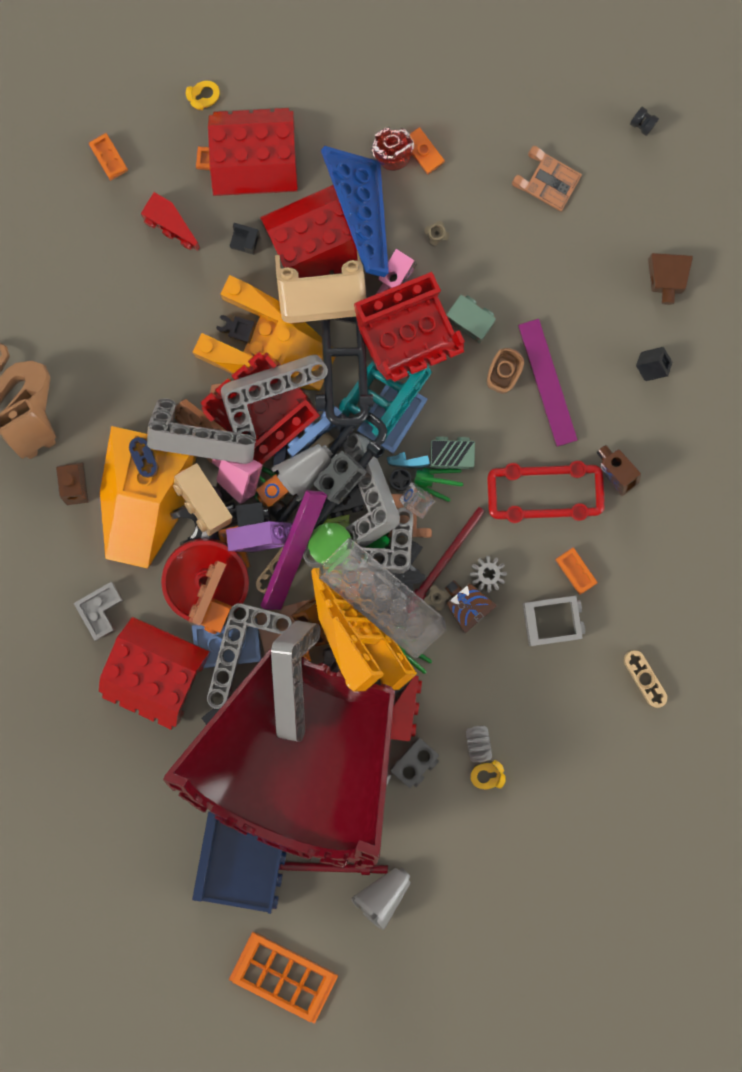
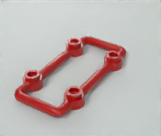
M579 460L572 462L570 466L520 467L517 463H510L505 468H495L488 473L489 514L494 519H507L510 523L514 524L527 518L572 517L575 521H582L587 516L602 514L605 508L603 471L597 465H585ZM585 473L595 474L596 507L587 508L584 504L578 503L572 508L522 510L519 506H511L507 511H497L496 477L505 476L508 480L514 481L520 476L570 474L573 478H581Z

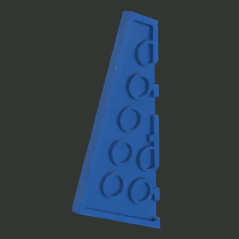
M324 146L321 149V153L364 270L368 274L385 277L389 274L380 161Z

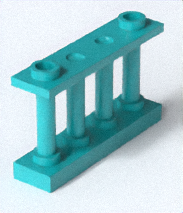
M373 360L367 367L368 387L376 378L397 391L395 399L389 402L368 389V394H373V402L385 409V413L380 420L386 425L387 437L432 374L428 365L426 369L414 374L407 371L410 377L403 384L398 381L394 382L392 379L387 380L378 371ZM359 380L348 396L340 402L339 410L342 414L349 416L350 413L355 415L360 412V408L356 406L359 402ZM365 420L366 423L373 427L372 433L377 437L378 429L368 420Z

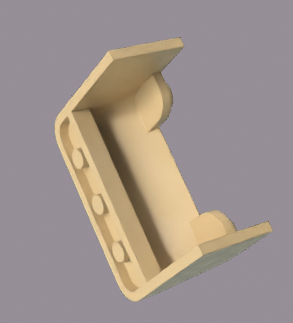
M358 251V260L345 263L342 266V274L299 278L298 272L293 268L286 267L281 269L280 256L275 255L282 320L287 323H298L356 316L354 303L367 298L364 268Z

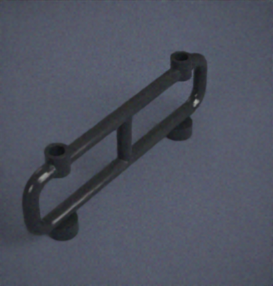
M357 318V347L331 348L330 319L321 320L323 362L327 366L328 373L324 378V393L316 394V411H325L329 422L336 426L360 425L367 419L369 408L373 407V394H368L366 344L359 331ZM331 357H358L360 414L357 417H337L334 414Z
M360 412L356 413L353 417H357ZM369 412L366 420L373 424L379 432L376 439L367 445V451L358 462L363 468L366 467L373 456L379 458L385 451V448L381 445L387 437L386 425L371 412ZM342 414V415L339 416V417H349V416H347L346 414ZM334 425L341 433L329 448L333 453L330 457L331 459L336 455L356 426ZM334 480L330 483L329 488L333 487ZM297 494L294 495L288 505L280 500L272 506L270 513L277 519L275 522L287 521L300 503L296 500L299 497ZM329 500L319 514L314 529L325 522L337 506L336 503Z

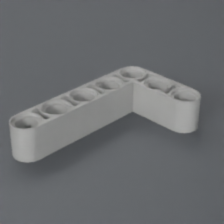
M310 355L224 384L221 388V396L232 432L242 433L249 431L247 435H251L256 439L247 404L324 379L328 369L323 360L317 355ZM320 365L317 370L311 371L313 366ZM299 372L296 377L291 378L292 373ZM278 378L277 383L270 384L271 380ZM258 385L256 390L249 391L251 386ZM237 392L235 397L228 398L230 393ZM237 412H243L240 417H234Z
M166 398L159 399L156 402L148 423L147 446L149 448L246 464L253 461L255 438L251 435L174 423L176 403Z
M352 432L344 442L343 447L347 454L359 462L371 441L366 436ZM374 456L364 468L367 473L357 483L369 513L345 528L350 534L352 547L365 548L396 528L400 521L398 510L379 461Z
M405 507L397 509L399 516L406 515L409 517V521L405 524L399 522L398 526L393 529L391 549L351 547L348 557L343 562L330 567L316 560H309L308 555L310 551L307 546L303 554L304 560L311 568L405 573L411 565L413 514L411 510ZM404 536L408 539V542L404 545H399L396 539ZM354 555H361L363 560L355 564L351 561V558ZM376 556H382L385 561L381 565H376L373 563V559ZM402 557L407 562L404 566H397L394 563L395 560Z
M235 604L231 608L207 695V702L212 708H221L230 697L248 626L282 634L284 631L277 628V621L285 618L289 623V628L293 624L289 616L245 604ZM239 607L244 608L246 611V616L242 620H238L235 617V611ZM259 613H265L267 616V622L264 625H258L256 622V616ZM234 628L240 631V638L237 641H233L229 637L230 631ZM226 650L234 652L235 658L232 662L225 661L224 652ZM221 671L229 674L227 683H221L218 680V674ZM215 692L223 695L224 700L220 705L215 704L212 700Z
M297 620L275 639L272 644L271 659L276 733L278 738L301 742L304 737L305 714L301 657L319 640V624Z

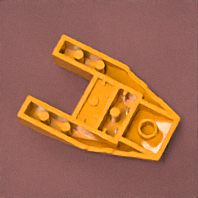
M229 275L220 293L222 299L260 317L250 344L247 343L242 352L201 333L193 350L195 357L231 374L235 373L244 364L248 367L251 366L248 361L259 351L262 354L269 353L281 365L310 355H317L323 360L322 337L306 322H284L281 318L280 302L277 299ZM331 357V358H332V364H333V362H334V360H335L336 357ZM320 365L313 366L311 371L317 370ZM296 371L292 373L291 377H296L299 374V372ZM324 379L300 388L320 391Z
M313 568L311 573L319 621L340 671L346 679V685L353 692L366 691L380 679L381 684H386L392 687L393 690L402 688L417 673L380 618L375 620L368 611L369 605L355 597L353 594L355 589L338 570Z

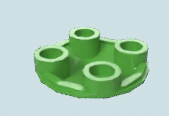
M325 523L313 530L308 547L311 556L317 562L334 567L348 557L352 547V540L350 534L343 526L337 523Z

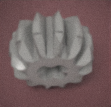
M486 556V563L479 558L478 563L481 567L476 564L472 565V568L477 570V572H471L470 576H477L478 578L472 584L481 583L478 590L482 591L486 585V591L490 593L491 585L497 591L499 586L496 582L500 584L505 583L503 579L499 578L500 576L507 575V572H500L499 570L505 567V565L502 563L497 567L496 564L499 560L497 557L492 563H490V556ZM484 569L494 572L491 575L493 577L492 580L483 577V574H485Z
M486 726L468 728L466 738L470 760L473 763L491 760L492 749L488 728Z

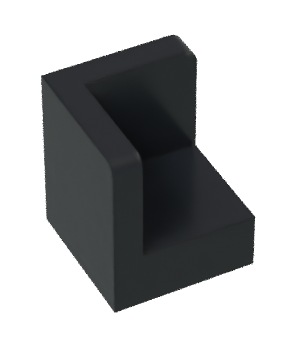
M233 223L234 232L230 248L254 255L260 236L259 230Z
M660 347L641 352L636 367L644 381L668 377L673 362L665 348Z

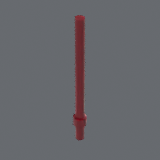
M478 507L419 589H415L412 593L411 600L403 609V612L410 616L419 602H423L429 588L485 513L482 508Z
M285 862V865L280 864V870L361 873V875L370 876V873L387 874L388 865H374L365 869H357L354 867L355 864L338 867L324 863Z

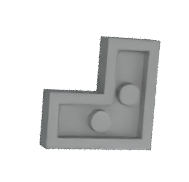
M113 582L104 585L74 603L94 641L115 630L104 612L123 601Z

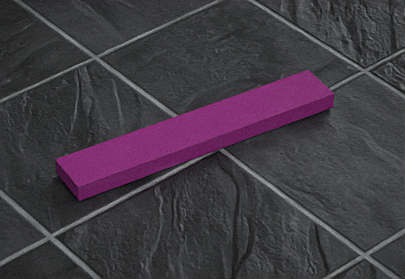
M536 319L519 324L518 328L556 447L576 442L578 439L540 320Z
M306 490L260 605L263 609H282L327 495L324 492Z

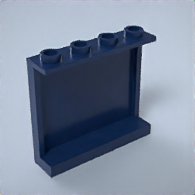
M208 811L192 900L263 911L271 914L273 909H277L279 896H275L276 887H281L283 874L279 873L280 864L285 865L287 852L257 841L258 836H252L249 833L244 835L220 823L219 820L214 818L215 814Z

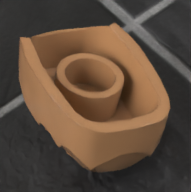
M503 348L497 352L488 372V388L501 394H505L513 388L524 366V359L519 352L511 348Z

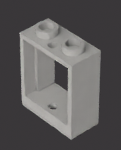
M576 596L522 603L529 646L583 639L582 634H585V625L583 621H580L579 613L582 612V605ZM570 602L575 634L539 639L534 607Z

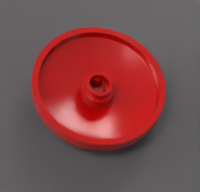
M209 538L195 539L179 546L167 559L161 579L163 595L170 608L183 619L189 621L190 610L199 599L197 596L202 584L205 585L208 576H206L208 568L210 564L214 565L216 561L222 562L226 566L212 599L215 598L231 606L244 603L249 588L248 570L238 552L228 551V544Z

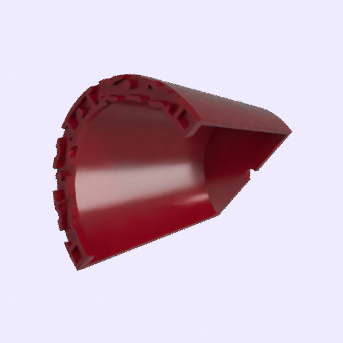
M269 649L168 770L163 780L172 791H180L178 796L188 801L190 805L199 811L206 813L207 809L210 810L211 813L215 814L214 818L219 820L220 823L244 835L249 833L252 836H258L257 841L309 860L312 857L321 858L320 863L344 867L347 863H355L354 867L357 869L373 867L374 864H377L381 853L395 690L386 684H373L366 691L353 692L346 685V679L340 670L334 673L325 664L318 663L317 665L301 657L305 734L301 742L278 738L276 733L271 649Z

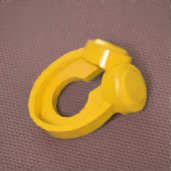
M201 81L194 87H187L185 92L191 106L199 111H203L204 108L215 104L220 96L219 87L212 81ZM209 87L213 90V95L210 98L203 97L196 100V96L201 94L203 88Z
M496 760L492 763L479 764L471 772V781L479 789L486 790L494 787L501 789L506 780L503 774L504 768ZM482 770L488 773H497L496 777L490 778L486 783H481L477 779L478 773Z

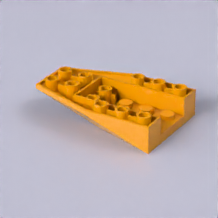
M111 426L100 487L105 558L148 569L179 518L172 519L170 513L185 505L184 503L186 502L183 496H178L173 488L174 476L193 466L197 456L151 449L158 464V472L154 477L146 478L137 470L129 451V443L137 437L147 441L148 434ZM136 443L137 447L134 451H138L141 456H144L142 448L145 447V444ZM144 459L145 467L142 470L150 473L151 468L154 466Z

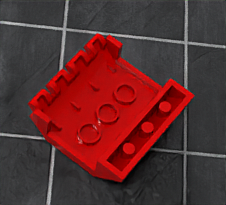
M276 108L274 112H270V109L253 110V113H249V110L232 111V114H228V111H219L209 115V161L213 196L298 192L293 111H289V108Z
M334 185L260 217L277 255L280 256L283 268L295 269L298 272L299 278L330 275L329 271L333 270L334 274H340L345 263L358 260L357 248Z
M433 272L354 303L359 331L376 368L387 380L398 381L408 376L407 371L414 374L426 369L427 363L433 366L447 360L446 355L452 358L464 353L465 341L460 330L454 332L438 298L441 289Z
M259 351L248 361L251 366L248 367L244 364L231 376L234 380L270 368H275L281 364L269 353L262 354ZM228 378L215 389L218 393L217 395L211 392L200 403L203 406V413L211 422L214 420L226 431L232 432L221 396L222 386L231 382ZM278 378L271 380L270 384L277 383ZM258 385L251 386L249 391L256 390ZM300 387L247 404L256 434L253 460L261 464L265 463L320 416L309 397ZM237 392L230 393L228 398L235 397ZM237 412L234 417H240L243 412ZM244 431L241 434H248L249 431Z
M132 617L117 636L100 676L99 692L102 693L103 699L114 704L120 701V707L134 713L139 710L138 715L153 722L157 718L158 724L172 730L173 727L180 723L185 711L182 710V707L197 672L203 670L211 651Z

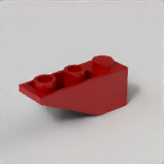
M153 192L141 212L144 223L153 229L155 227L163 230L162 234L172 240L174 237L181 241L180 244L188 250L194 248L198 251L200 246L174 204Z
M417 675L410 680L394 704L391 739L410 741L411 737H415L416 724H412L413 716L418 715L419 702H415L416 693L421 694L422 681L418 680L419 676Z

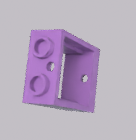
M268 521L226 529L228 551L258 552L284 547L293 523Z

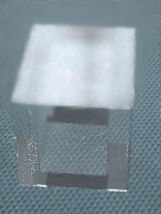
M412 482L399 499L407 510L422 519L435 502L427 491Z

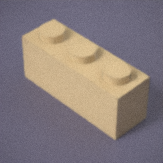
M197 463L174 476L173 488L178 496L182 495L186 502L184 504L190 514L194 513L197 517L196 523L202 532L206 531L208 536L231 524L232 515Z

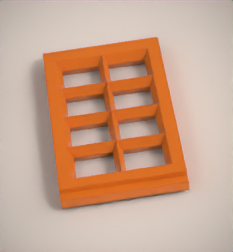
M252 931L229 980L315 1024L338 975ZM259 945L272 950L266 965L253 960ZM277 953L290 959L283 974L270 968ZM294 962L306 967L300 983L287 977ZM250 963L263 969L256 984L243 978ZM311 971L323 976L317 992L304 986ZM267 972L280 978L273 993L260 987ZM284 981L297 987L290 1002L277 996ZM301 990L314 995L308 1010L295 1005Z

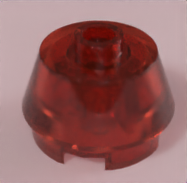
M387 127L375 135L376 139L372 145V154L383 168L396 171L404 168L409 163L414 149V142L405 129L401 128V131L390 130V127Z

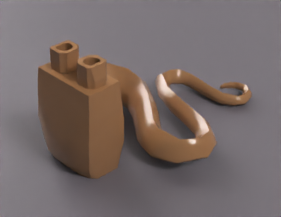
M0 343V372L10 358L7 346ZM35 361L15 363L0 376V405L17 383L25 381L20 392L0 413V435L22 459L25 457L32 459L37 456L38 449L42 446L50 448L55 445L54 439L57 437L45 411L50 388V375L47 367Z

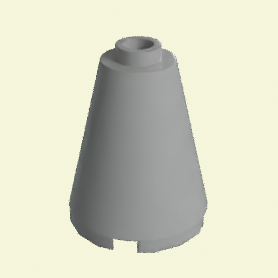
M317 444L275 465L271 469L273 472L278 470L280 473L277 476L292 496L295 494L299 496L296 500L300 502L306 490H310L313 487V483L317 480L319 473L330 465L332 460L330 457L333 453L326 445L321 447L320 444Z
M394 868L354 895L351 901L357 908L361 906L360 909L364 912L363 914L379 929L384 930L410 886L409 878L411 876L403 868L399 870Z

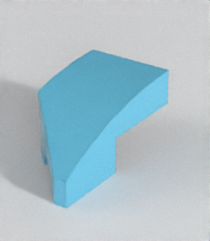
M402 452L399 455L387 457L388 464L396 467L422 468L430 465L428 455L406 460L405 452Z

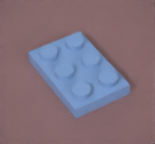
M385 385L380 396L390 402L397 396V391ZM419 393L415 396L381 446L392 454L395 453L427 402V398ZM374 403L369 412L381 419L385 409ZM363 422L357 432L366 436L371 441L376 439L372 433L373 427Z
M336 406L334 407V414L337 417L341 416L342 412ZM325 411L321 414V420L317 424L312 422L304 430L306 433L300 439L296 437L288 444L289 449L287 451L290 457L307 450L323 434L329 432L334 427V424L330 423L327 419Z
M193 625L194 644L211 651L204 668L215 667L225 628L221 633L212 634L204 630L205 626ZM248 626L238 664L259 662L262 659L258 628ZM236 628L232 629L229 633L230 639L237 641L240 638V631ZM226 650L224 652V659L227 662H232L235 654L232 650Z

